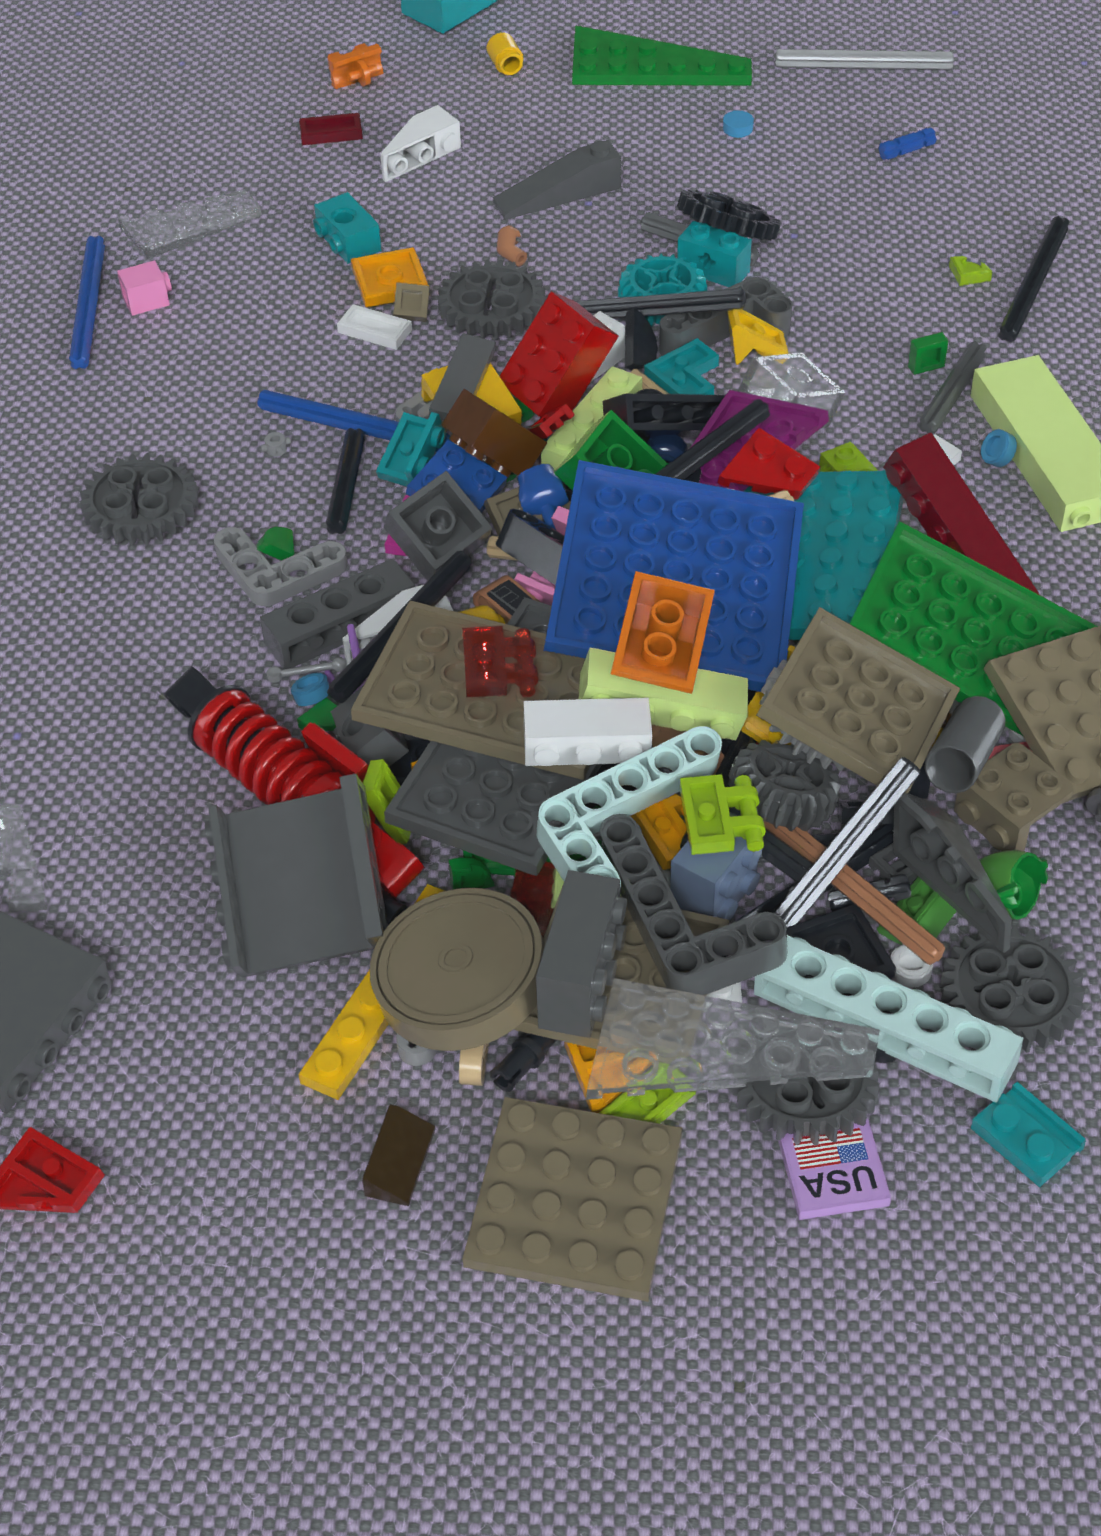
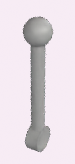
M337 657L332 662L282 670L277 666H273L267 670L266 674L270 682L276 683L287 676L332 669L342 672L346 668L347 663L344 658Z

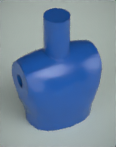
M540 464L518 475V497L524 512L531 515H542L544 523L556 530L551 517L558 506L562 507L569 502V498L562 480L554 474V468L550 464Z

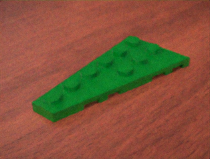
M575 25L572 85L751 86L752 58Z

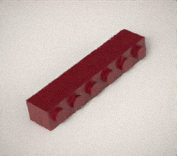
M932 432L896 448L883 468L886 471L888 480L893 486L897 487L906 501L909 512L918 519L927 536L1040 595Z

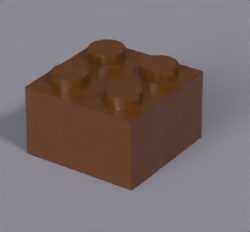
M466 389L462 390L441 424L452 432L449 437L451 441L480 461H485L508 478L512 472L519 475L521 472L531 468L547 444L546 441Z

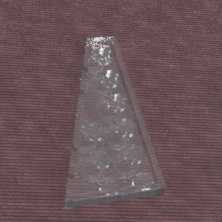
M614 978L587 1087L586 1100L600 1099L603 1093L627 1092V1096L644 1095L645 1090L671 1088L676 1093L746 1087V1082L770 1080V1085L787 1084L788 1079L814 1077L817 1081L872 1077L880 1029Z

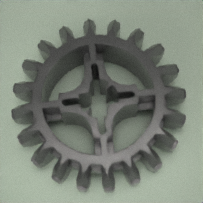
M761 740L759 744L749 743L746 749H740L738 756L735 757L734 763L731 766L728 785L730 787L735 786L734 780L741 775H747L751 778L752 786L757 789L760 801L757 806L758 816H761L764 822L773 824L775 829L778 826H784L793 832L796 827L803 831H808L811 826L820 828L823 821L829 820L839 800L841 788L838 784L839 776L832 772V765L824 769L818 758H815L809 764L806 759L807 753L801 751L799 754L793 755L794 745H781L779 740H776L773 744L766 740Z

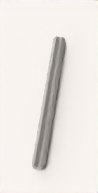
M778 49L776 51L775 64L778 68L951 70L954 64L953 52Z

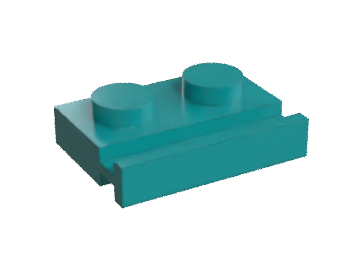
M1018 1082L1012 1085V1089L1009 1092L1001 1094L997 1103L992 1102L976 1115L971 1124V1129L1039 1188L1063 1168L1075 1153H1080L1086 1143V1139Z

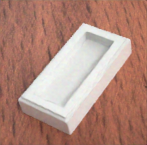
M353 304L337 323V329L340 334L397 350L411 333L412 321Z

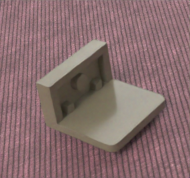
M1013 743L987 760L972 787L964 792L957 793L954 812L958 814L964 823L971 825L987 838L994 848L1001 851H1025L1030 826L1071 798L1074 786L1023 744Z

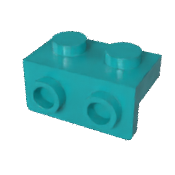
M403 412L376 470L379 479L407 487L433 457L436 448H441L444 443L446 430L441 425L442 421L438 413L431 412L429 418L426 419Z

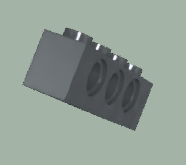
M394 558L260 616L264 644L283 669L293 668L342 646V638L348 634V624H353L356 628L401 591L416 586Z

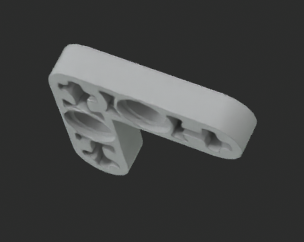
M228 527L218 531L214 536V546L218 559L250 600L259 606H271L341 575L348 566L345 547L335 541L320 543L271 565L264 555L257 550L255 544L243 530L236 527ZM233 547H238V551L236 553L234 552ZM246 563L257 564L255 568L250 570L239 568ZM296 570H304L307 572V574L301 577H292L289 575L291 572Z

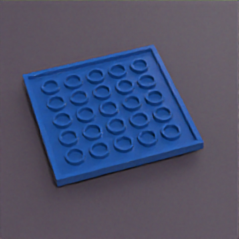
M578 460L543 651L585 659L589 648L616 652L635 571L715 590L698 669L748 678V690L761 692L773 668H777L782 660L787 661L804 503Z

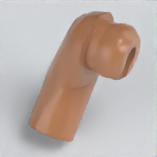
M504 226L498 232L497 252L510 262H515L516 266H522L527 260V253L516 246L518 243L516 237H521L520 232L513 226Z

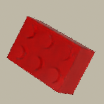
M551 291L500 374V378L507 389L539 417L564 404H567L573 411L619 336L576 301Z

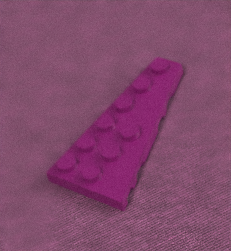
M729 390L692 446L756 399H761L764 403L768 404L770 416L700 468L702 472L699 483L738 491L746 490L749 487L748 485L730 482L729 487H725L717 482L722 471L758 428L763 429L795 450L829 422L828 410Z

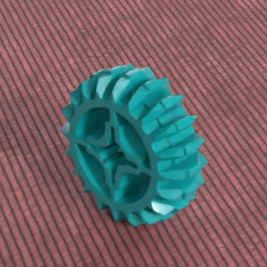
M660 253L659 257L647 255L645 260L637 258L635 264H628L626 266V271L621 272V278L619 279L618 297L708 291V284L706 283L703 270L697 268V263H688L686 257L678 259L675 258L674 254L666 257ZM666 315L644 317L653 327L655 324H660V320Z

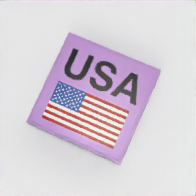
M866 1119L864 1126L854 1123L853 1135L851 1136L839 1129L837 1132V1142L834 1143L825 1134L820 1135L819 1144L815 1146L809 1136H803L799 1145H795L793 1134L789 1133L780 1141L778 1140L799 1220L890 1206V1192L868 1119Z

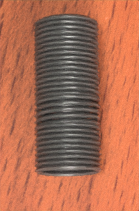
M974 696L966 698L957 706L925 760L926 775L936 788L948 793H960L974 785L1005 729L1004 713L994 701L986 697Z

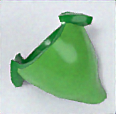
M1020 850L999 851L980 858L979 861L1011 919L1020 920L1025 918L1036 904L1041 883L1045 885L1047 883L1048 874L1046 869L1048 868V862L1046 858Z

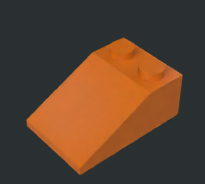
M635 571L611 675L692 694L715 590Z

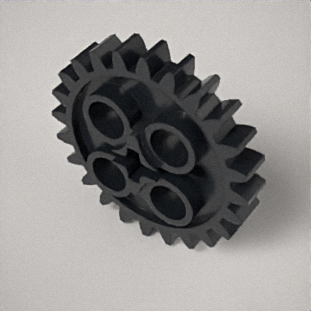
M683 190L677 203L678 210H681L683 214L690 215V218H693L695 221L706 223L714 228H721L726 232H733L746 238L755 237L760 240H775L781 227L780 220L776 219L775 216L767 214L764 209L741 200L737 202L734 200V197L710 191V193H703L698 190Z

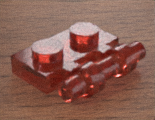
M503 626L462 628L466 697L507 696V684L515 683L519 686L520 695L523 697H531L535 694V685L538 683L539 676L538 669L533 664V659L536 656V644L531 638L529 629L520 628L516 630L515 637H503ZM505 657H513L517 660V663L505 664Z

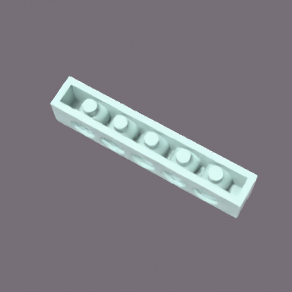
M787 935L788 954L785 962L776 969L755 976V995L826 1027L833 1025L834 1030L844 1034L848 1032L851 1038L859 1042L877 1047L885 1051L886 1054L996 1103L1019 1062L1023 1038L1014 1034L1010 1029L1001 1025H993L974 1017L963 1008L944 1004L931 998L921 990H912L898 984L880 972H871L859 967L841 955H832L813 947L802 938ZM812 975V976H814V977H813V978H805V977H803V976ZM844 993H848V994H852V996H846V995H843V994H844ZM882 1011H890V1012H893V1013H892V1014H887V1013H883ZM922 1029H931L935 1032H927ZM963 1047H972L976 1050H967Z

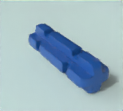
M925 128L916 133L913 132L895 138L892 141L880 143L878 150L881 159L889 160L897 157V155H903L921 149L924 146L927 147L935 144L937 140L935 130L933 128Z

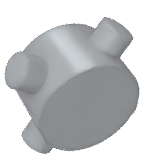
M272 432L266 435L264 439L265 444L260 445L262 452L266 451L270 456H282L286 453L287 444H291V440L289 437L285 438V435L280 432Z

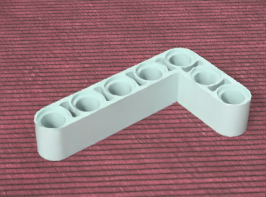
M699 726L692 728L543 802L539 808L536 836L563 881L565 882L568 870L620 879L619 874L593 834L599 832L602 822L612 815L623 814L631 816L680 792V778L712 775L717 768L722 748L720 735L709 727ZM702 750L708 755H698L694 751ZM665 767L671 769L673 772L663 773L659 771L657 768ZM632 785L638 790L627 791L621 786ZM596 803L599 804L601 808L590 809L586 807L585 804ZM553 820L560 821L565 826L553 827L548 822ZM572 854H581L585 856L587 859L584 861H575L571 859L569 856Z

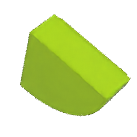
M965 256L950 257L949 267L959 286L991 281L992 270L986 264L981 262L980 266L969 262Z

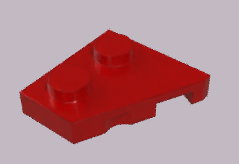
M29 1127L0 1165V1209L78 1213L105 1174L96 1165L34 1128Z

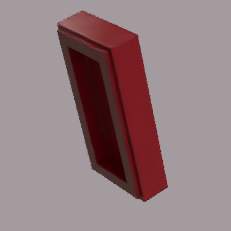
M359 113L299 119L302 145L363 140Z

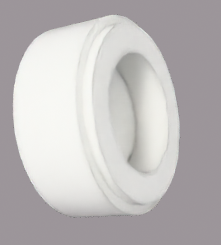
M904 945L893 950L890 958L896 966L895 978H892L896 983L914 988L922 986L929 981L932 975L933 964H926Z

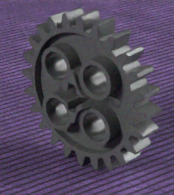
M488 259L485 261L484 266L472 262L471 269L460 266V274L450 272V279H443V287L438 288V310L440 311L441 319H446L448 327L455 325L457 333L465 329L469 335L480 333V338H485L487 334H492L495 340L498 339L499 333H504L508 337H511L512 330L523 333L524 325H531L545 302V288L542 285V279H536L535 272L527 273L526 266L516 269L515 262L510 263L508 266H503V260H499L496 265H491ZM496 283V289L492 293L493 284ZM492 304L491 312L488 315V309L491 307Z
M146 453L142 460H137L136 456L131 454L129 462L116 458L117 465L114 467L105 463L103 464L105 472L94 471L92 473L94 481L86 480L84 482L86 490L80 491L82 514L85 524L91 525L92 533L101 532L103 540L114 536L115 544H119L124 538H127L130 546H133L136 540L141 538L145 545L149 544L150 537L153 536L162 541L163 533L166 531L173 535L177 534L175 525L186 527V517H194V508L199 506L197 498L199 494L197 484L194 482L193 473H187L186 465L177 467L176 459L174 458L165 463L164 457L161 454L155 460H150L149 453Z
M1013 925L1011 929L1010 949L1004 953L979 931L976 941L967 935L964 936L962 947L954 945L950 958H946L944 961L940 988H943L941 1002L949 1003L951 1007L963 1008L971 1013L972 1016L990 1024L1001 1025L1010 1029L1014 1034L1023 1038L1022 1048L1026 1053L1030 1052L1032 1041H1036L1040 1047L1046 1049L1050 1037L1060 1042L1063 1038L1064 1030H1073L1075 1020L1080 1017L1083 1007L1085 988L1081 987L1084 976L1083 973L1074 972L1077 963L1076 959L1063 960L1066 951L1064 946L1051 949L1052 937L1047 936L1041 941L1035 940V929H1031L1026 936H1022L1017 925Z
M795 1020L792 1024V1030L786 1031L781 1024L777 1023L774 1035L762 1029L759 1033V1042L753 1039L747 1040L746 1051L739 1050L737 1063L733 1064L732 1093L737 1096V1108L747 1109L746 1120L748 1122L760 1119V1132L764 1133L772 1127L777 1129L776 1140L780 1141L789 1133L793 1134L795 1145H799L803 1136H809L815 1146L819 1144L820 1135L825 1134L834 1143L837 1142V1132L839 1129L851 1136L853 1135L854 1123L864 1126L867 1113H874L875 1100H878L879 1069L873 1067L874 1057L872 1054L863 1055L864 1044L862 1042L849 1045L850 1033L846 1032L836 1037L834 1036L833 1025H829L823 1032L818 1031L816 1021H812L808 1029H802L799 1022Z

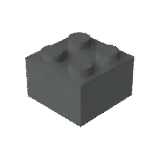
M447 471L390 510L384 524L386 531L427 581L456 551H463L466 555H469L486 543L493 529Z

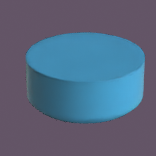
M737 110L728 112L723 117V131L727 135L742 138L753 132L754 118L750 113Z
M1001 429L993 430L985 437L982 443V459L995 467L1007 465L1016 453L1017 442L1015 437Z
M308 674L298 679L292 685L291 694L298 706H310L328 696L327 690L330 683L325 674Z

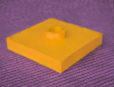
M414 247L351 259L352 271L365 308L395 302L397 282L429 286Z

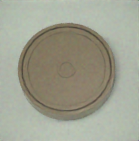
M482 888L448 890L431 895L413 904L387 926L383 936L376 943L372 954L370 982L388 1024L407 1041L424 1048L440 1051L471 1049L488 1044L508 1034L519 1026L537 1006L536 975L545 945L534 917L521 903L512 897Z

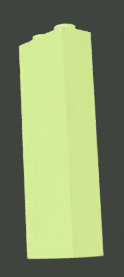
M1036 355L974 369L971 398L993 430L1001 429L1015 437L1017 449L1012 460L1059 531L1063 532L1101 523V443L1040 356Z

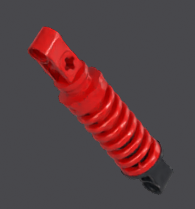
M191 666L163 693L165 698L187 719L190 718L188 738L191 744L197 749L204 751L210 757H213L217 764L227 769L232 777L241 781L242 785L251 793H254L256 798L264 804L270 805L341 789L339 777L343 775L339 772H333L330 764L325 760H319L317 753L312 749L305 748L304 742L297 737H292L291 732L286 727L278 725L277 720L273 716L265 714L260 705L251 702L250 695L242 687L226 685L216 689L197 669ZM368 808L381 887L392 897L397 898L425 867L409 849L400 842H396L375 824V814Z

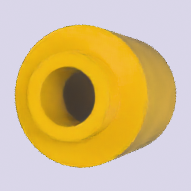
M502 32L495 34L489 39L486 50L496 69L505 75L516 74L522 68L523 54L513 37L508 33Z

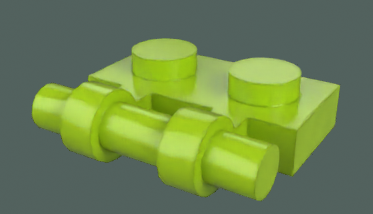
M722 774L680 778V795L691 855L734 851V837H742L746 840L749 851L756 852L764 848L763 836L766 830L763 818L758 816L757 806L760 803L757 789L752 786L749 776H738L734 780L735 786L724 787ZM735 807L737 810H740L741 816L730 817L729 808Z

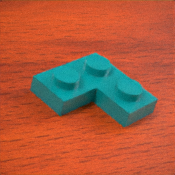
M696 338L644 365V374L669 394L714 395L715 386L701 375L719 366V355Z

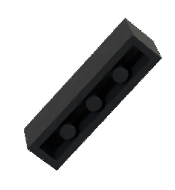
M626 393L602 401L603 415L612 410L639 437L658 435L698 437L725 395Z

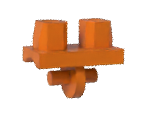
M365 43L356 45L352 52L343 55L339 52L328 54V67L331 73L332 86L335 89H339L357 82L363 87L370 85L372 77L383 74L381 47L378 44L367 46Z

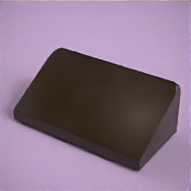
M389 1105L363 1175L362 1182L365 1197L409 1206L436 1130L435 1125L399 1106Z

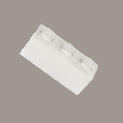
M649 698L524 701L525 766L621 764L651 749L652 726Z

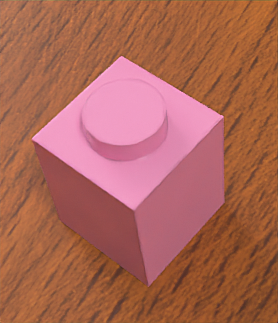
M155 260L117 271L122 298L132 316L170 305L167 292L172 291L171 282L167 272H161Z

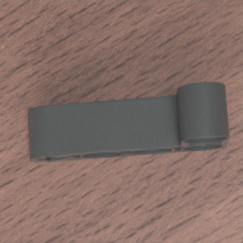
M752 277L724 289H743L746 296L743 310L782 330L785 338L790 334L792 301L765 278ZM727 310L668 314L660 320L659 353L663 356L696 338L709 347L730 337Z

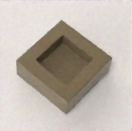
M397 282L393 316L411 321L427 322L430 286Z

